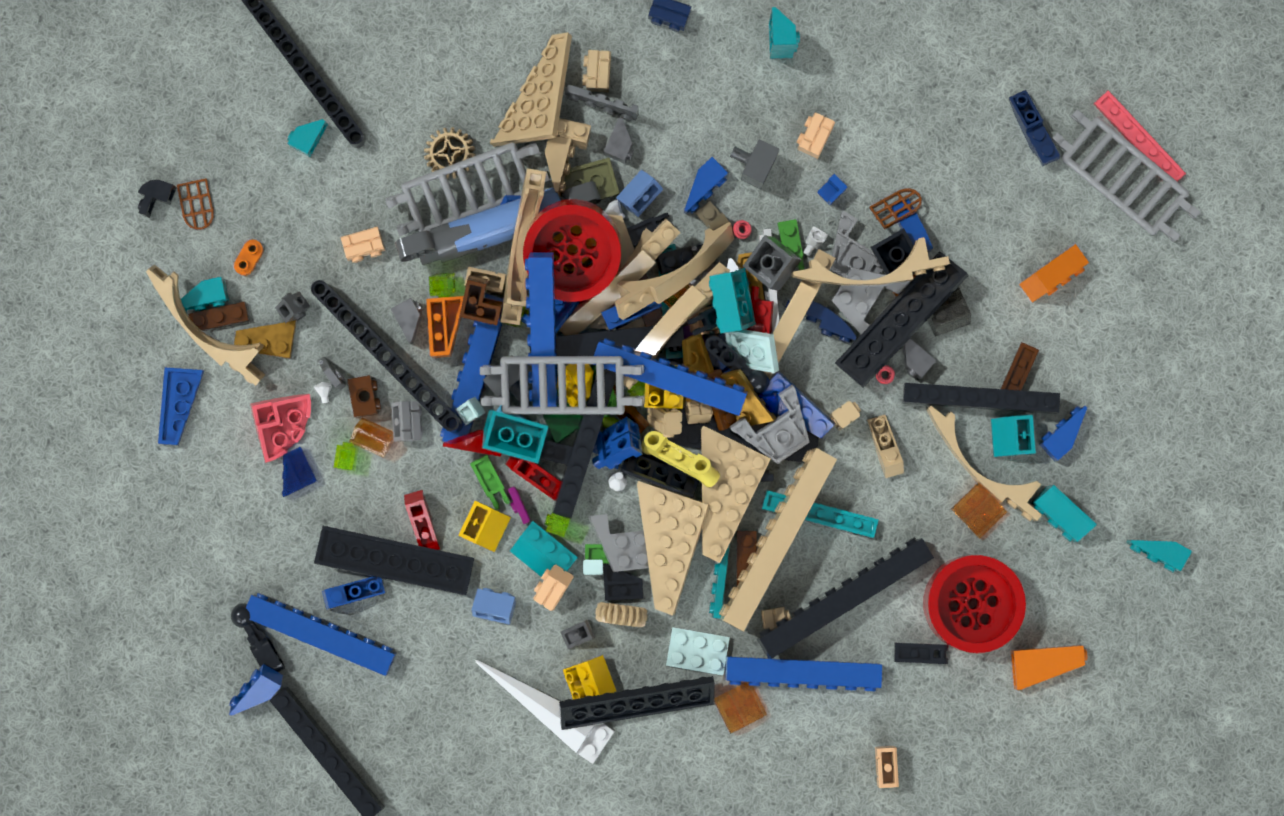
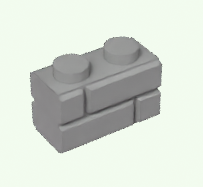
M401 401L391 403L394 442L421 440L423 427L420 425L422 409L419 406V402Z

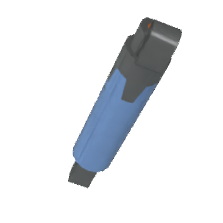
M594 181L566 189L564 193H561L562 198L555 192L554 187L543 190L544 196L539 212L550 204L567 199L584 200L596 205L601 202L597 185ZM520 199L431 228V233L429 231H421L398 239L395 245L400 261L407 262L420 258L422 265L438 260L444 263L512 240Z

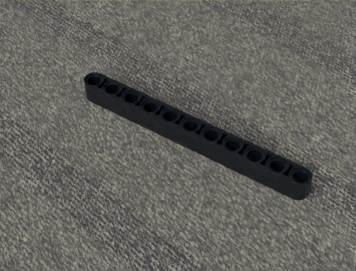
M241 0L349 144L354 148L362 147L365 144L366 138L361 129L264 1L257 0L259 4L256 7H250L251 3L255 0ZM265 15L270 16L269 21L262 22V18ZM276 30H281L279 37H273V33ZM287 45L293 46L290 52H284V48ZM298 60H304V64L301 67L295 66ZM309 75H315L314 81H306ZM320 90H327L325 96L318 97V92ZM331 105H338V109L335 112L329 111ZM344 119H348V126L341 127V121ZM355 134L361 135L360 140L357 142L351 140Z
M322 280L313 282L311 285L312 294L434 419L451 433L461 431L463 427L461 418L329 284ZM325 286L324 293L318 294L319 287ZM338 299L337 306L332 308V300ZM347 312H350L351 318L348 321H345L344 315ZM363 325V333L357 334V328ZM376 338L377 345L371 348L370 341ZM390 352L389 360L384 361V353ZM399 365L404 367L401 374L396 373V368ZM416 378V386L410 388V380ZM425 392L430 393V398L427 401L422 400ZM442 405L443 412L437 415L435 410L437 406ZM456 419L457 425L451 429L449 421Z

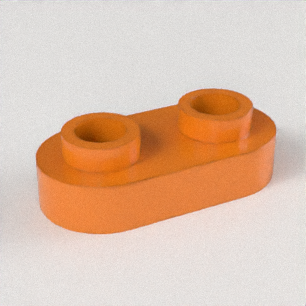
M252 239L244 244L234 262V269L238 274L247 276L253 272L264 250L259 241ZM251 246L256 247L254 252H250ZM246 262V267L241 269V263Z

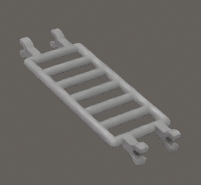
M1077 109L1070 117L1085 129L1073 144L1068 143L1059 133H1056L1051 139L1053 143L1065 151L1061 157L1062 161L1149 234L1155 235L1160 230L1172 242L1176 241L1181 235L1165 224L1173 213L1180 207L1192 219L1200 214L1197 208L1185 200L1189 196V191L1103 119L1097 116L1090 121ZM1099 126L1106 134L1079 165L1071 156L1095 128ZM1112 138L1115 139L1121 146L1093 177L1085 169ZM1128 150L1136 158L1114 184L1107 189L1100 181ZM1141 163L1145 164L1151 170L1124 201L1119 199L1115 193ZM1157 174L1165 183L1137 214L1129 206ZM1172 187L1180 195L1152 226L1144 218Z
M512 142L403 183L401 185L402 193L385 198L388 209L407 201L413 216V221L396 226L399 236L418 229L419 232L429 231L431 233V228L499 206L503 198L496 200L482 164L483 161L491 158L494 160L506 195L521 196L522 191L513 192L500 155L511 151L521 181L524 184L526 170L521 158L539 153L536 142L520 149ZM472 165L476 167L489 203L479 207L464 168ZM456 171L471 207V210L463 213L459 211L446 175ZM547 172L545 182L550 180ZM437 178L440 180L453 214L452 217L444 220L441 217L428 184L429 181ZM421 185L436 222L426 227L410 188Z
M504 356L500 359V366L483 365V367H480V375L501 374L502 396H484V398H481V406L502 405V412L504 414L621 415L625 411L624 405L643 406L645 404V396H624V374L642 375L644 373V365H623V358L621 356ZM508 364L520 365L521 407H510ZM527 364H539L540 407H529ZM546 364H558L559 407H548ZM565 364H577L578 407H567ZM585 364H596L597 407H586ZM604 364H616L617 407H605Z

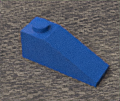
M909 199L905 200L907 204L911 203ZM903 202L892 206L893 212L901 209L904 206ZM905 209L896 216L899 218L907 214L909 210ZM916 212L898 222L900 229H905L913 245L916 240L924 237L927 252L933 249L927 232Z

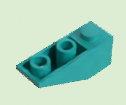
M223 277L203 280L181 298L186 313L187 310L192 309L202 311L206 309V306L213 305V307L224 306V302L229 301Z
M1127 540L1126 542L1131 545V550L1139 554L1140 552L1147 554V559L1154 563L1158 561L1163 563V568L1172 573L1174 571H1182L1192 552L1173 541Z

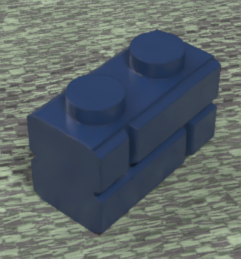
M653 0L648 19L654 25L661 26L664 24L669 26V29L672 31H684L692 6L675 0Z

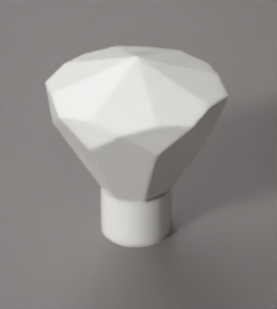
M618 200L608 204L605 209L607 214L619 215L623 219L625 218Z
M321 382L315 385L314 389L320 395L322 403H328L332 383Z
M620 472L613 474L608 480L610 488L615 491L623 490L627 485L626 478Z

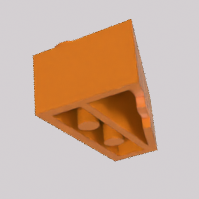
M1075 244L1019 285L1033 303L1047 293L1050 296L1057 291V285L1061 284L1064 286L1072 280L1070 278L1071 275L1078 276L1085 271L1083 267L1089 261Z
M464 296L426 299L429 347L432 358L452 357L462 318L459 316Z

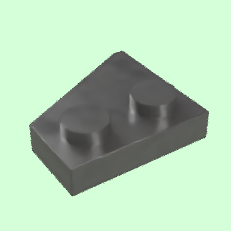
M325 357L321 358L318 362L324 374L335 388L343 389L346 386L344 383L345 377L337 369L334 370Z

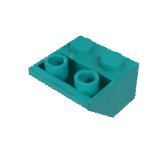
M1033 415L991 419L993 457L1036 454Z

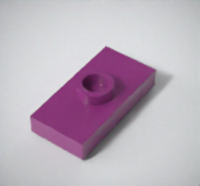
M514 486L509 488L508 491L513 500L510 504L514 513H519L524 525L531 522L517 488Z

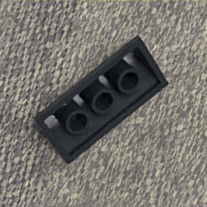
M643 451V455L637 458L631 456L624 460L620 473L624 476L693 499L699 480L653 455L645 454Z

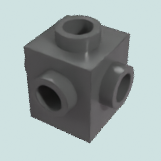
M300 291L294 294L290 292L282 297V301L275 309L283 321L287 323L294 319L298 321L305 317V312L310 308V305Z

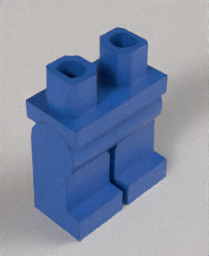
M625 417L606 428L603 432L600 431L593 452L596 455L598 454V456L592 458L593 465L598 469L605 466L613 469L615 465L621 464L623 460L631 456L637 458L643 455L641 441L639 440L638 424Z

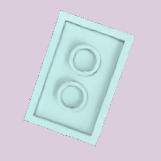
M744 329L725 333L726 343L746 360L748 367L771 373L779 371L774 334ZM728 351L729 358L731 361L733 359V353Z
M672 627L666 666L723 676L730 637Z

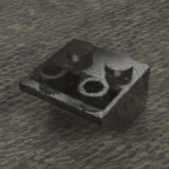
M959 287L928 319L935 337L971 324V312Z

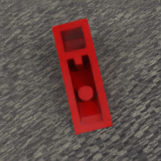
M476 430L443 443V447L499 457L502 454L482 448L484 430Z
M512 456L505 464L513 472L555 501L561 483L560 480L537 463Z
M423 490L404 495L405 507L418 546L439 550V543Z

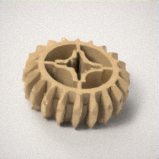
M452 127L450 133H448L447 128H443V134L437 130L438 137L430 136L433 142H426L430 148H424V152L428 153L424 158L425 160H430L427 166H433L432 172L445 168L438 164L435 159H445L450 166L455 164L456 158L464 153L465 156L462 161L476 156L474 153H470L475 151V147L470 146L473 141L472 139L467 140V133L462 135V130L459 129L455 134V129ZM450 139L458 140L464 147L452 146ZM444 141V148L435 153L436 147ZM448 145H449L450 149L452 150V152H455L454 154L452 153V155H453V156H451L452 161L450 160V158L448 157V155L445 154V153H448V152H447V150H449V149H448ZM457 171L452 173L454 179H456Z
M606 602L598 603L595 611L598 622L633 627H644L648 617L647 609L643 607Z

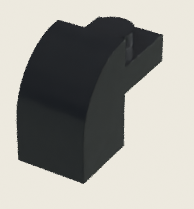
M150 180L144 183L138 190V193L144 196L138 204V213L150 218L156 201L171 205L177 187L161 180Z

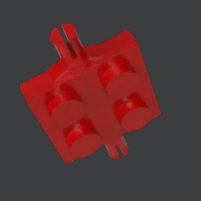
M751 286V301L756 325L744 330L771 334L774 301H764L758 298L760 287Z

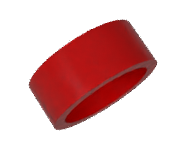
M578 199L555 202L541 210L528 228L523 246L524 265L525 259H528L530 253H547L553 250L559 252L560 257L554 259L555 299L567 302L590 299L604 291L618 272L621 260L619 231L612 218L593 203ZM578 225L581 227L582 232L574 234L571 228ZM561 232L564 237L561 240H555L553 233ZM593 238L597 243L595 246L589 247L586 244V240ZM574 244L578 247V251L571 253L567 247ZM590 257L593 263L588 266L584 265L582 259ZM571 263L574 265V270L568 272L564 269V265Z
M966 555L947 561L933 573L925 588L923 608L930 629L942 642L961 651L986 653L1004 646L1017 634L1025 617L1026 598L1020 580L1007 565L988 556ZM979 580L984 583L982 591H978L975 587L976 582ZM958 583L965 585V591L961 594L956 590ZM990 596L996 598V604L992 607L987 603V599ZM971 598L977 601V606L974 609L968 606V601ZM953 600L958 604L956 611L949 609V603ZM982 614L988 615L989 621L987 624L980 622ZM964 616L970 619L967 627H963L961 624V619Z

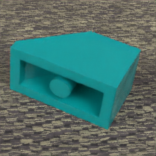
M321 119L296 127L295 131L292 130L290 132L287 144L302 154L311 157L328 123Z

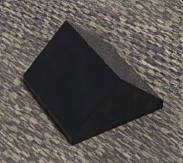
M903 228L870 248L884 273L888 275L906 260L914 245Z

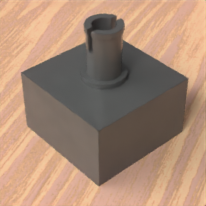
M759 139L753 152L748 153L735 146L730 157L745 163L741 180L761 190L780 149Z
M764 235L743 267L769 289L780 291L791 276V273L801 262V259L775 237Z
M508 364L509 393L511 392L521 404L520 365ZM491 374L485 377L483 381L496 396H502L501 374Z

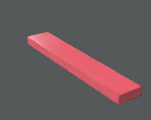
M1109 90L1094 103L1096 108L1125 139L1173 179L1178 181L1186 174Z

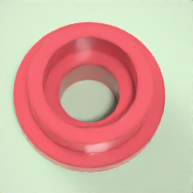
M739 220L733 225V234L738 239H746L750 236L751 226L747 221ZM739 228H742L744 230V233H741L739 231Z
M885 365L875 377L879 383L889 384L893 381L895 373L890 366ZM883 371H886L888 373L887 378H883L881 376V373Z

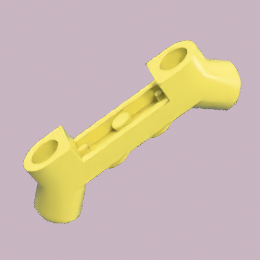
M649 432L641 443L642 451L645 454L661 459L696 478L706 487L714 486L720 478V473L711 466L710 461L699 453L695 455L669 441L660 432Z

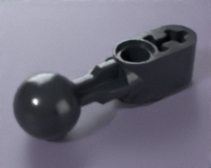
M711 334L707 336L705 347L714 357L731 371L741 369L754 387L753 390L756 394H761L767 390L769 377L764 371L752 370L748 367L746 360L718 335ZM717 339L718 346L723 348L719 355L716 354L719 352L714 346L710 348V340L715 341ZM729 351L733 353V359L727 362L723 360V355Z
M241 603L236 605L231 611V620L235 626L245 629L248 634L247 640L251 645L250 650L259 666L261 667L264 664L277 672L285 669V665L271 640L264 635L262 630H258L254 621L249 620L250 612L246 609L247 604Z

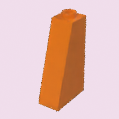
M1083 645L1011 650L1014 689L1022 690L1084 666L1085 661L1088 659L1087 650L1084 649Z

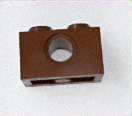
M371 375L347 379L354 417L361 418L379 414L378 410L381 409L380 399L376 398L375 391L378 390L376 379H373ZM367 391L370 394V398L363 402L360 396L363 392Z

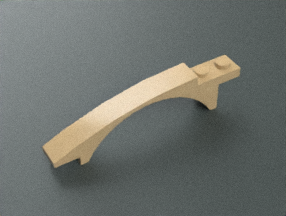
M528 168L526 170L505 281L506 286L500 322L520 325L522 307L526 306V278L528 273L525 271L523 246L528 228L539 213L544 196L545 171Z
M667 219L653 232L646 228L642 232L634 252L616 274L610 285L595 297L578 304L559 331L565 336L576 335L583 331L602 315L601 312L609 309L621 297L617 283L620 281H638L656 263L654 260L670 245L680 232Z
M728 222L714 231L710 228L705 230V240L700 251L693 259L677 270L652 279L620 281L617 283L621 298L615 301L619 318L624 320L654 301L660 304L706 270L735 239L731 223Z
M923 237L915 241L909 256L896 270L877 279H847L832 273L816 259L808 262L810 269L792 272L791 276L792 278L810 282L842 286L884 285L913 280V272L916 276L925 274L928 269H933L934 272L945 270V266L950 263L948 256L929 260L925 238Z
M819 249L813 260L816 259L822 266L830 270L836 258ZM805 280L800 282L773 332L778 363L822 283ZM765 372L770 379L773 373Z
M719 262L695 287L692 285L666 312L634 352L641 354V351L652 354V358L656 359L671 336L690 317L701 309L713 304L714 298L709 287V276L730 270ZM624 376V386L630 390L638 380Z
M155 264L146 271L153 286L172 315L191 338L220 366L228 362L233 370L240 372L247 382L253 383L256 386L265 374L254 366L251 361L264 346L260 342L252 345H231L208 336L192 322L182 305L178 288L179 275L174 271L168 276Z
M929 406L926 410L934 426L952 454L971 477L999 503L1003 502L1006 498V503L1013 509H1020L1022 511L1021 515L1028 521H1038L1042 514L1027 502L1041 484L1035 481L1024 485H1005L983 477L969 465L958 447L955 435V414L950 412L944 416L933 406Z

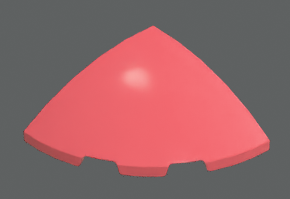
M310 394L286 396L250 404L265 463L286 454L288 449L302 438L311 413Z

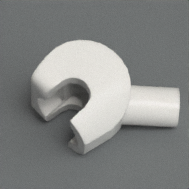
M813 226L806 239L808 245L803 253L810 256L814 248L819 249L828 234Z

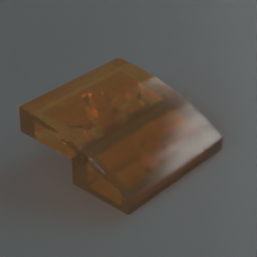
M979 482L951 508L957 517L979 539L1007 513Z
M744 682L714 698V702L730 734L767 715L754 687L749 685V682Z

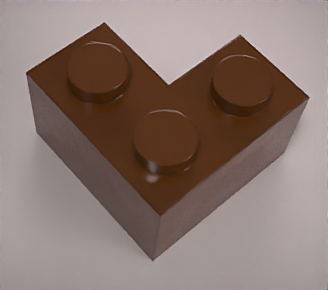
M469 275L459 317L498 325L503 302L484 298L488 279Z

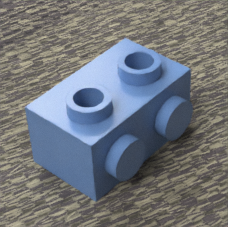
M641 170L616 199L628 211L639 217L661 193L663 188L653 177Z
M489 588L477 589L471 609L473 617L510 625L516 600L510 593H495Z

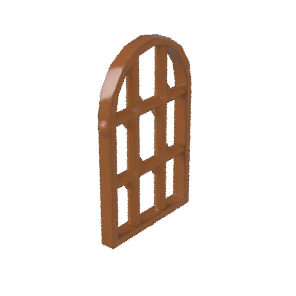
M207 178L177 184L182 216L185 223L195 230L207 228L214 218V208ZM205 181L207 193L201 194L199 182ZM196 183L198 194L191 197L189 185ZM186 185L188 196L182 199L180 186ZM208 196L211 209L204 210L202 199ZM199 198L201 209L198 212H194L192 201ZM189 200L191 211L189 214H185L183 201ZM211 212V219L207 224L206 213ZM196 215H203L205 226L197 227ZM192 216L194 227L187 222L186 217Z
M905 188L871 205L869 209L885 230L917 212L921 207L922 199L916 190ZM911 192L904 197L901 196V193ZM914 194L919 197V199L910 204H907L905 201ZM898 195V200L888 205L886 201ZM902 201L904 206L893 212L892 206ZM919 202L918 206L912 210V205ZM883 203L885 204L881 210L877 212L873 210L875 207ZM888 209L890 215L880 220L878 214ZM905 209L909 210L907 214L899 218L896 216ZM893 216L895 218L894 221L887 225L883 224V221Z

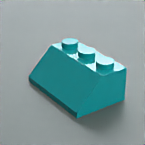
M772 7L769 18L770 59L793 58L794 52H797L798 43H800V32L796 31V25L779 9Z
M745 268L709 276V287L714 298L713 307L717 313L716 324L720 329V334L739 331L756 325Z
M489 410L484 427L482 448L539 463L548 426Z
M1055 485L1046 486L1032 502L1035 506L1034 509L1042 515L1044 514L1049 519L1047 522L1053 528H1059L1063 532L1062 536L1069 542H1078L1097 525Z
M534 521L526 528L510 550L512 554L541 577L546 569L551 570L554 565L561 567L563 571H568L578 559L574 553Z

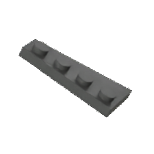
M569 84L565 88V95L571 101L578 102V100L586 102L585 105L588 107L596 108L597 106L603 108V112L610 115L614 113L619 114L626 121L637 120L639 114L638 105L632 104L631 107H628L624 101L616 99L612 102L607 96L602 94L592 96L591 91Z

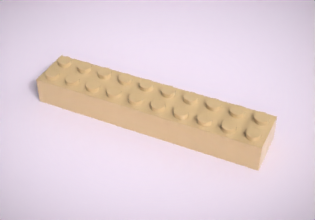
M818 448L807 451L802 461L805 463L796 470L793 476L795 479L794 483L788 485L784 492L786 496L784 501L779 502L774 511L777 513L775 518L770 519L765 527L768 531L765 536L761 535L756 544L758 546L756 553H751L749 556L747 569L742 570L737 579L740 581L738 586L731 589L728 595L731 599L728 604L722 606L719 612L722 621L743 632L837 461L836 458Z

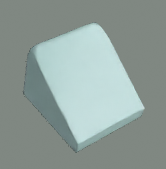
M476 397L467 400L455 409L465 425L485 414Z
M584 560L583 574L602 575L603 561Z

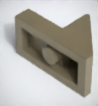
M711 201L707 202L695 213L703 224L713 231L729 222L726 216L720 213Z

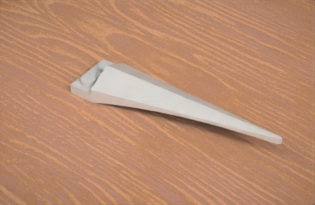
M475 660L482 669L573 751L590 763H595L615 733L614 730L604 723L561 730L559 700L479 660Z

